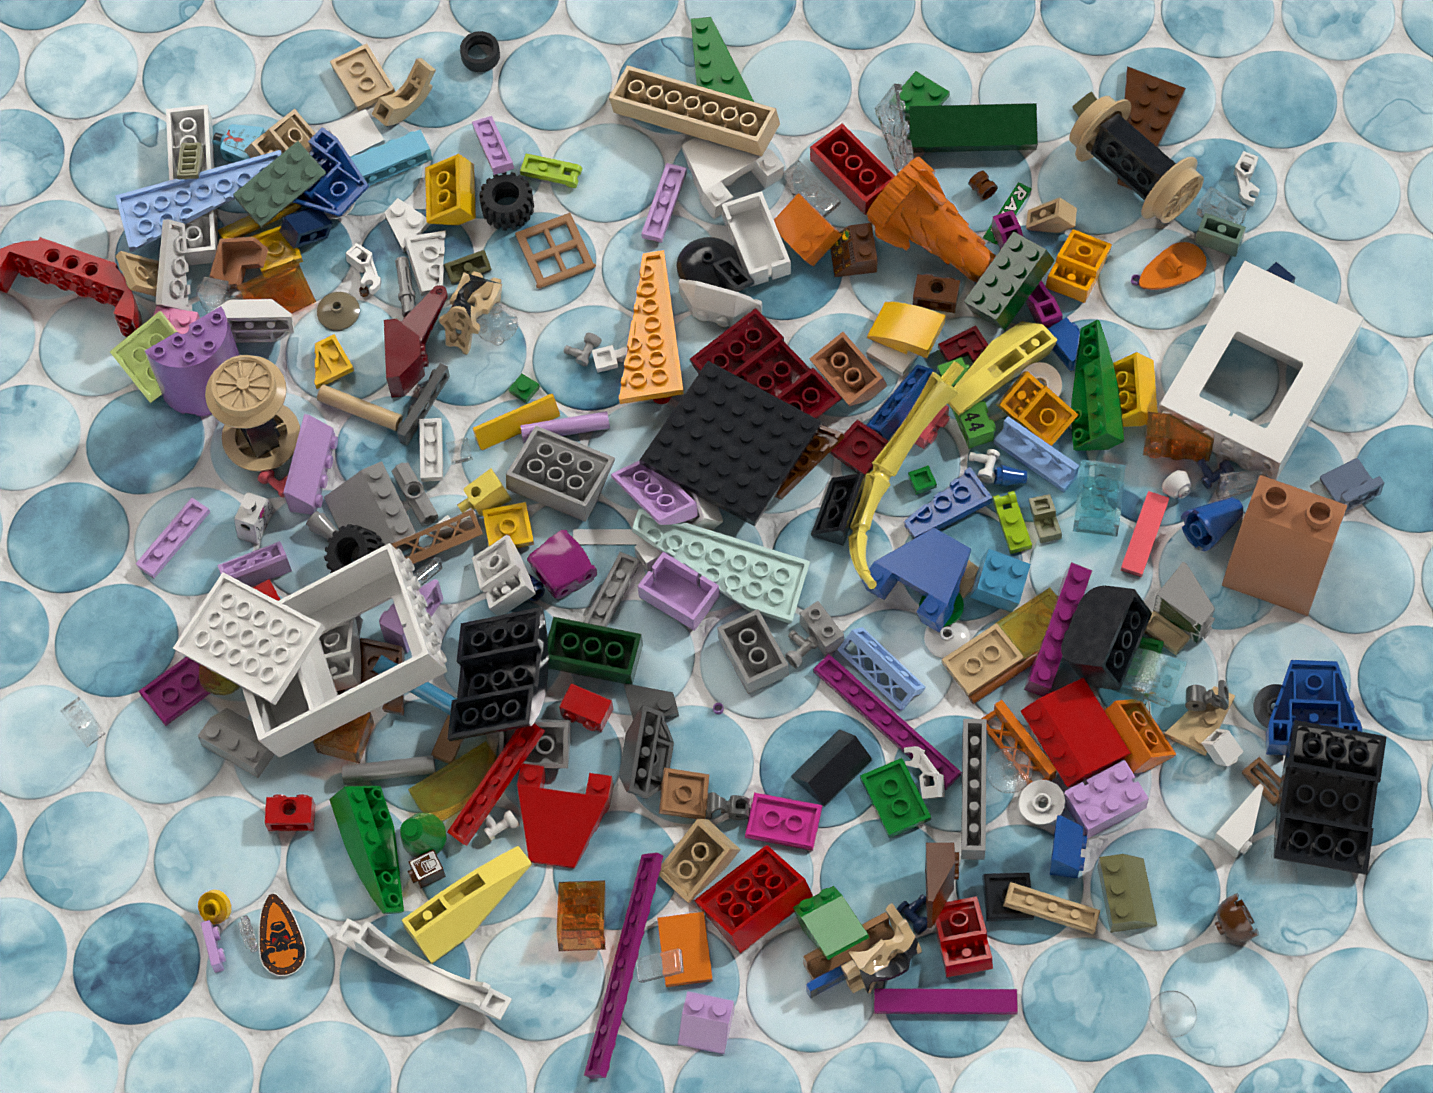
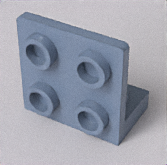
M1358 458L1320 476V481L1332 499L1347 505L1346 511L1381 495L1384 481L1380 476L1374 479L1370 477Z

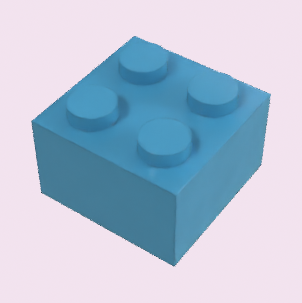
M988 549L981 558L970 598L1012 613L1020 603L1031 564Z

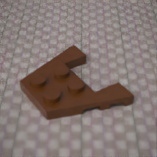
M366 638L359 639L361 683L379 675L372 670L381 655L397 664L404 662V648L402 646ZM345 689L337 691V694L344 693ZM404 694L383 704V711L403 716Z

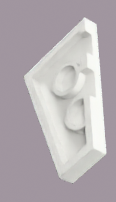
M445 231L404 238L406 251L421 296L427 295L437 285L443 286Z

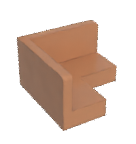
M255 237L220 239L211 268L210 278L224 289L241 288L246 269L264 267L268 248Z

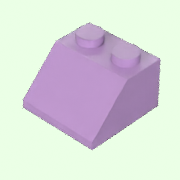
M687 991L678 1045L725 1054L735 1010L734 1001Z

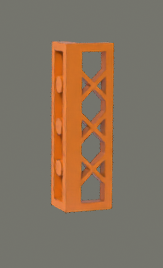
M1002 699L995 703L994 710L981 719H987L988 722L997 717L1002 723L1001 730L991 729L986 723V733L1027 785L1032 783V780L1029 778L1030 770L1040 772L1044 777L1042 780L1052 781L1055 779L1056 768ZM1002 735L1013 737L1015 747L1004 746L1001 742ZM1016 753L1026 754L1029 758L1028 765L1018 764L1015 760Z

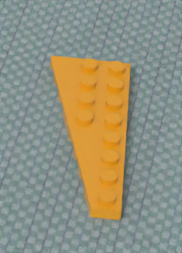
M664 250L643 253L639 284L636 290V302L633 308V320H631L627 355L624 361L623 377L621 378L620 404L684 394Z

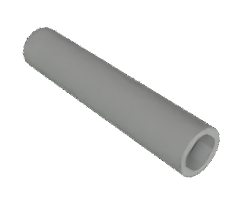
M434 755L342 766L344 784L433 774L436 772Z

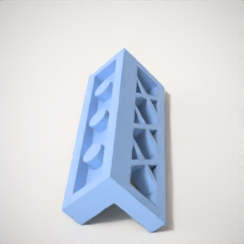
M1009 416L1004 420L1003 430L994 439V444L1059 490L1065 492L1078 477L1079 465Z
M863 627L851 630L837 649L900 710H904L911 699L916 695L922 694L926 688ZM851 641L857 646L858 655H852L846 649ZM869 657L873 661L874 670H868L864 666V658ZM885 672L889 676L890 685H884L880 682V673ZM896 688H902L907 693L902 702L896 697Z

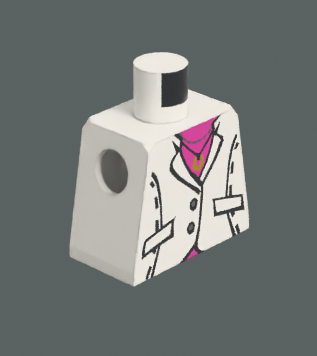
M249 492L245 494L234 519L239 539L259 544L275 509L268 499Z

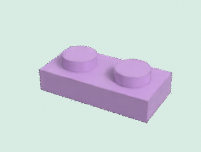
M210 920L201 922L211 966L215 973L223 971L222 962L226 961L223 948L219 949L217 941L221 940L218 927H213Z

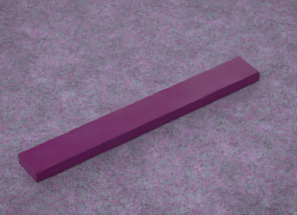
M830 654L813 668V672L903 753L904 748L913 746L925 750L924 754L939 774L944 775L945 790L962 775V772ZM904 753L911 760L913 759L912 753Z

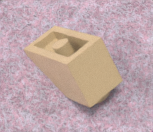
M1059 197L1029 209L1026 229L1060 233L1071 229L1076 224L1077 208Z

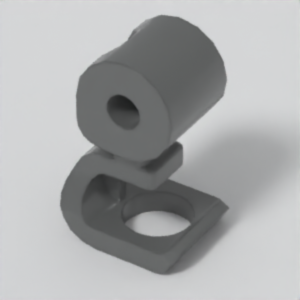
M1219 680L1218 695L1212 689L1206 691V688L1201 685L1188 686L1185 697L1186 708L1190 711H1203L1207 709V704L1211 703L1214 707H1219L1223 710L1228 709L1229 688L1226 682Z
M715 792L708 793L706 819L710 820L712 813L721 810V813H728L729 818L733 820H746L749 818L750 799L745 796L731 795L730 799L726 801L725 798L720 797Z

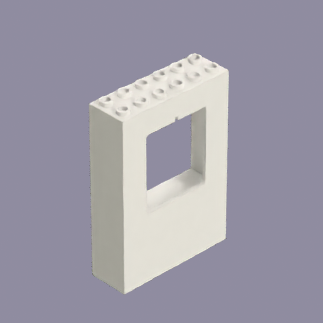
M1244 261L1161 401L1156 424L1166 431L1178 434L1186 441H1193L1199 444L1204 450H1211L1219 454L1222 459L1231 460L1239 464L1245 470H1251L1259 474V476L1262 475L1277 480L1355 344L1364 317ZM1232 339H1236L1300 370L1267 428H1263L1234 413L1231 417L1229 416L1230 411L1199 396Z
M389 543L279 600L282 604L321 623L325 627L322 632L324 634L364 612L393 599L412 653V658L338 695L320 639H318L276 705L242 687L258 741L279 758L447 672L445 662H447L446 656L439 649L440 639L432 629V625H434L433 619L426 612L427 602L423 595L420 594L419 589L421 585L412 572L415 570L414 565L409 558L406 559L400 549L396 550Z

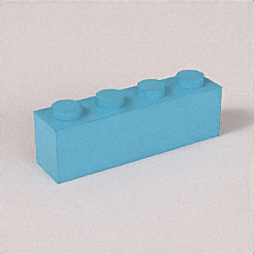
M421 129L409 132L403 137L389 140L386 144L370 148L364 153L350 157L369 186L433 160L430 147Z

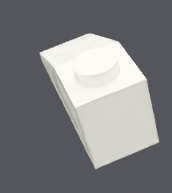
M1261 784L1256 787L1215 835L1214 841L1235 858L1240 853L1245 854L1252 846L1251 839L1264 787Z

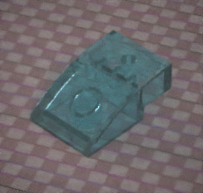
M1138 648L1120 691H1114L1144 703L1151 701L1169 708L1187 662L1161 653Z

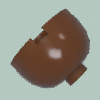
M1236 893L1226 898L1218 906V921L1215 922V925L1220 935L1226 934L1230 940L1244 942L1258 936L1259 932L1257 929H1253L1251 924L1255 922L1243 900L1237 901L1239 894Z

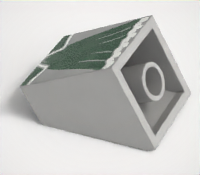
M1182 562L1157 593L1153 611L1155 610L1191 636V640L1198 643L1202 637L1205 639L1212 630L1211 625L1215 620L1213 618L1215 608L1188 565Z

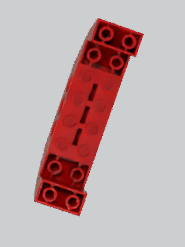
M42 237L38 240L13 243L0 249V291L8 293L19 273L27 278H36L44 284L56 285L61 290L76 292L81 297H91L101 304L108 303L115 307L113 314L122 335L128 337L143 325L142 316L133 292L127 286V281L119 271L117 263Z

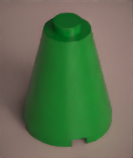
M417 813L406 819L400 827L402 845L407 853L417 858L433 849L437 855L446 844L445 825L439 817L431 813Z

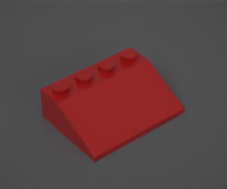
M1084 678L1037 699L1021 710L1025 720L1069 789L1081 782L1085 785L1087 779L1114 766L1132 754Z
M765 845L694 901L724 938L739 953H742L794 913V906L804 899L813 897V894L806 879L768 845Z

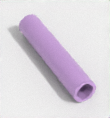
M605 411L521 425V432L524 443L535 426L560 436L609 429L610 425L608 413Z

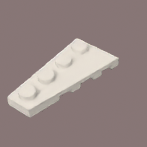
M170 219L163 220L155 305L192 311V305L188 303V294H191L190 285H187L186 272H189L188 263H186L184 253L187 252L185 224Z

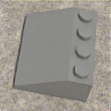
M535 426L506 473V489L586 522L597 503L615 458Z
M382 461L362 469L324 496L338 529L341 526L346 527L347 524L361 526L376 532L382 538L381 542L385 545L416 533ZM416 539L409 542L414 544ZM404 543L396 548L403 552L413 546ZM359 545L353 550L351 556L353 561L358 557Z

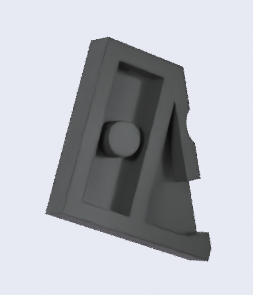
M624 684L633 720L643 705L663 712L664 720L679 716L673 692Z

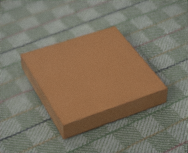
M664 768L659 814L705 819L709 774Z

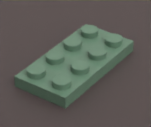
M297 141L237 190L233 197L259 227L262 228L324 177L326 172L301 143Z

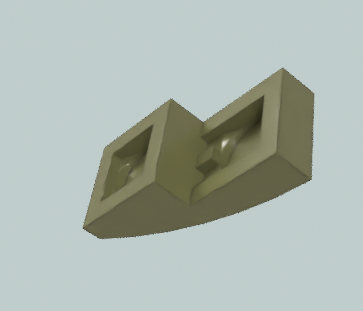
M1051 495L1029 498L1030 510L1040 543L1062 539V532L1056 518V509Z

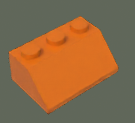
M1141 698L1117 700L1105 709L1106 714L1132 753L1124 758L1133 773L1146 772L1176 756L1175 751Z

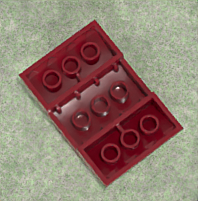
M756 308L689 359L698 374L707 361H710L816 419L842 400V397L814 368L810 369L784 342V337Z

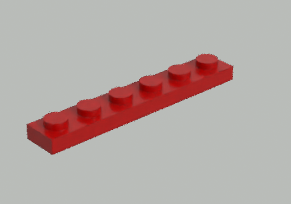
M533 723L532 726L518 728L447 831L448 834L465 846L469 844L545 730Z

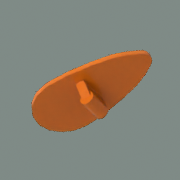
M1189 242L1175 243L1163 250L1146 266L1140 276L1139 286L1143 289L1158 290L1192 281L1203 274L1207 265L1206 256L1197 245Z

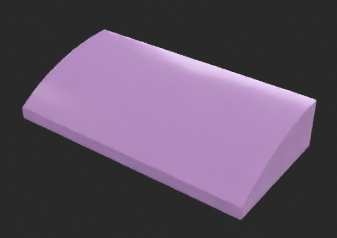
M640 460L611 474V478L660 525L677 524L698 516L696 502L680 486L639 464Z

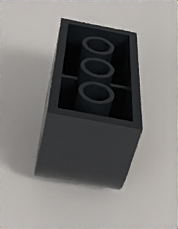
M1106 585L1095 587L1082 597L1076 611L1073 613L1072 621L1064 634L1061 645L1062 655L1080 679L1084 678L1089 686L1120 691L1152 612L1135 589Z

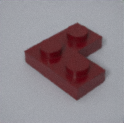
M976 325L938 343V349L946 362L968 355L971 362L974 363L988 346Z

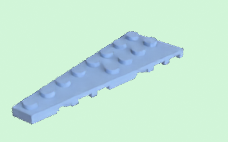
M281 150L202 171L198 179H173L115 195L130 252L160 238L163 220L170 219L187 224L235 199L233 194L281 155Z

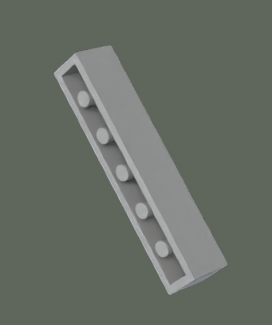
M963 719L961 859H985L987 719Z

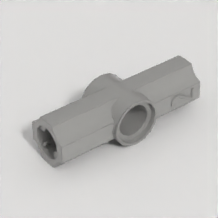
M402 462L396 465L391 472L420 524L428 526L434 523L439 516L409 463ZM419 492L417 496H411L412 493Z

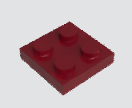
M857 419L844 433L845 438L830 454L856 473L864 474L865 478L866 473H870L873 469V461L889 441Z

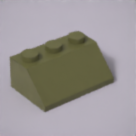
M1126 854L1099 857L1097 868L1110 933L1157 926L1144 858Z

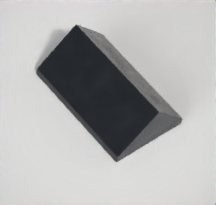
M857 473L831 478L811 536L844 546L851 522L860 502L864 486V474Z
M839 729L791 777L825 807L872 761V758L855 735Z

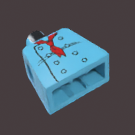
M231 124L226 135L217 132L214 134L213 145L220 146L223 159L235 163L250 158L244 150L264 134L265 131L263 127Z

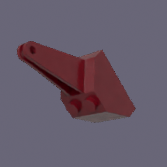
M442 285L433 287L401 322L398 319L384 320L386 379L391 398L405 397L425 376V367H429L425 345L448 299L447 290Z

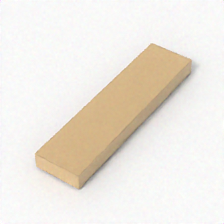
M1012 882L1008 885L1003 905L1091 934L1095 933L1100 914L1098 909Z

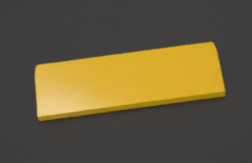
M292 202L266 225L300 210L301 205ZM248 215L220 228L218 233L221 239L240 238L260 227Z
M552 393L473 427L474 437L479 448L485 450L521 434V425L550 421L558 418L560 412Z

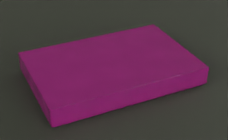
M185 657L138 692L162 723L167 726L221 687V685L208 668Z

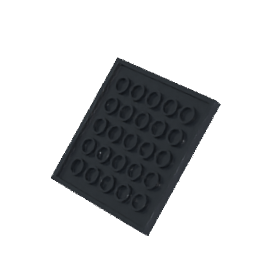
M707 361L640 458L639 464L755 526L822 426V421Z

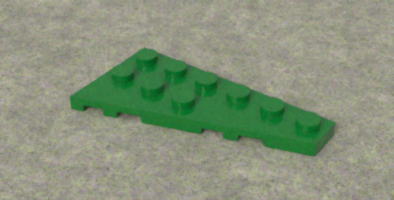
M691 18L696 85L754 102L712 18Z

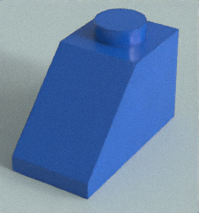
M1066 317L1048 328V330L1057 339L1052 349L1053 352L1071 372L1075 367L1080 330L1074 322L1071 323Z

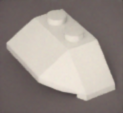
M679 280V293L692 316L700 321H711L722 327H731L755 308L762 314V301L754 300L739 292L698 281Z
M273 299L228 300L220 305L227 317L235 343L277 342L288 334L294 333L292 314Z

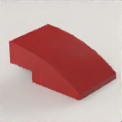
M977 896L946 902L934 923L946 978L993 969V959L987 939V931Z

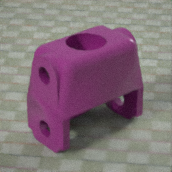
M560 530L548 538L527 558L533 572L550 594L557 599H561L583 588L597 576V568L591 565L584 549L567 530Z

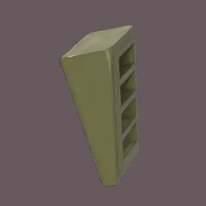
M200 142L181 144L177 179L199 178L204 157Z

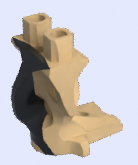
M475 271L471 274L463 273L456 291L451 296L450 304L452 306L450 310L439 318V323L445 328L446 346H457L462 350L463 354L469 353L473 333L479 334L480 325L476 322L477 317L482 314L488 315L494 304L500 303L502 292L501 279L494 277L488 280L483 278L481 273ZM456 329L461 330V334H458Z
M893 903L888 905L885 910L894 930V937L890 940L881 939L867 951H849L851 960L841 965V969L846 976V983L852 993L862 988L867 993H871L877 981L891 980L904 974L909 970L911 959L922 952L919 942L908 922L902 918Z

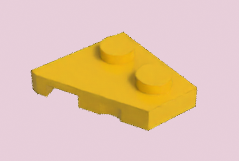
M335 334L315 343L314 384L316 389L354 371Z

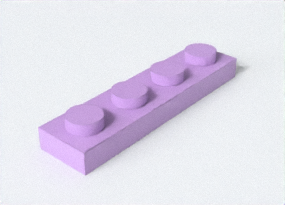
M489 116L472 121L473 129L493 174L505 173L514 169L512 159L493 117Z
M666 163L641 233L642 238L660 243L663 242L687 174V168Z
M191 498L136 562V566L155 579L210 514V510Z

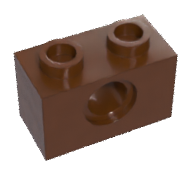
M917 274L913 305L930 310L955 313L960 280H955L951 277H934L931 274Z

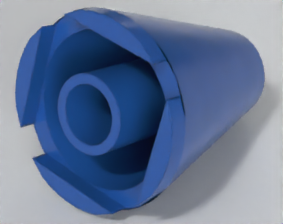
M1230 497L1185 511L1181 515V520L1184 519L1185 524L1182 526L1185 537L1195 548L1200 546L1203 548L1201 551L1210 550L1243 516V505L1239 500Z

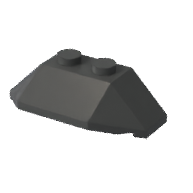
M644 705L640 707L626 732L619 778L626 792L647 799L661 790L663 769L670 768L674 741L664 721L663 712Z

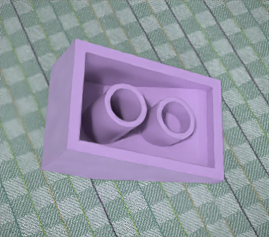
M436 579L419 589L420 594L423 595L427 602L426 612L431 617L443 601L439 581ZM392 604L388 611H384L380 616L379 624L386 642L402 646L404 652L408 653L410 648L403 630L404 627L401 625L395 604Z

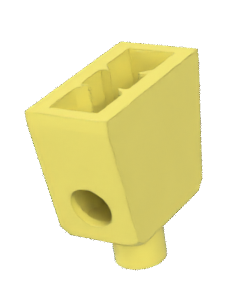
M490 468L463 489L468 498L458 503L457 506L462 513L471 507L473 510L476 509L480 516H483L482 510L500 507L512 499L492 468Z

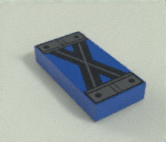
M841 965L806 984V992L810 999L846 979Z

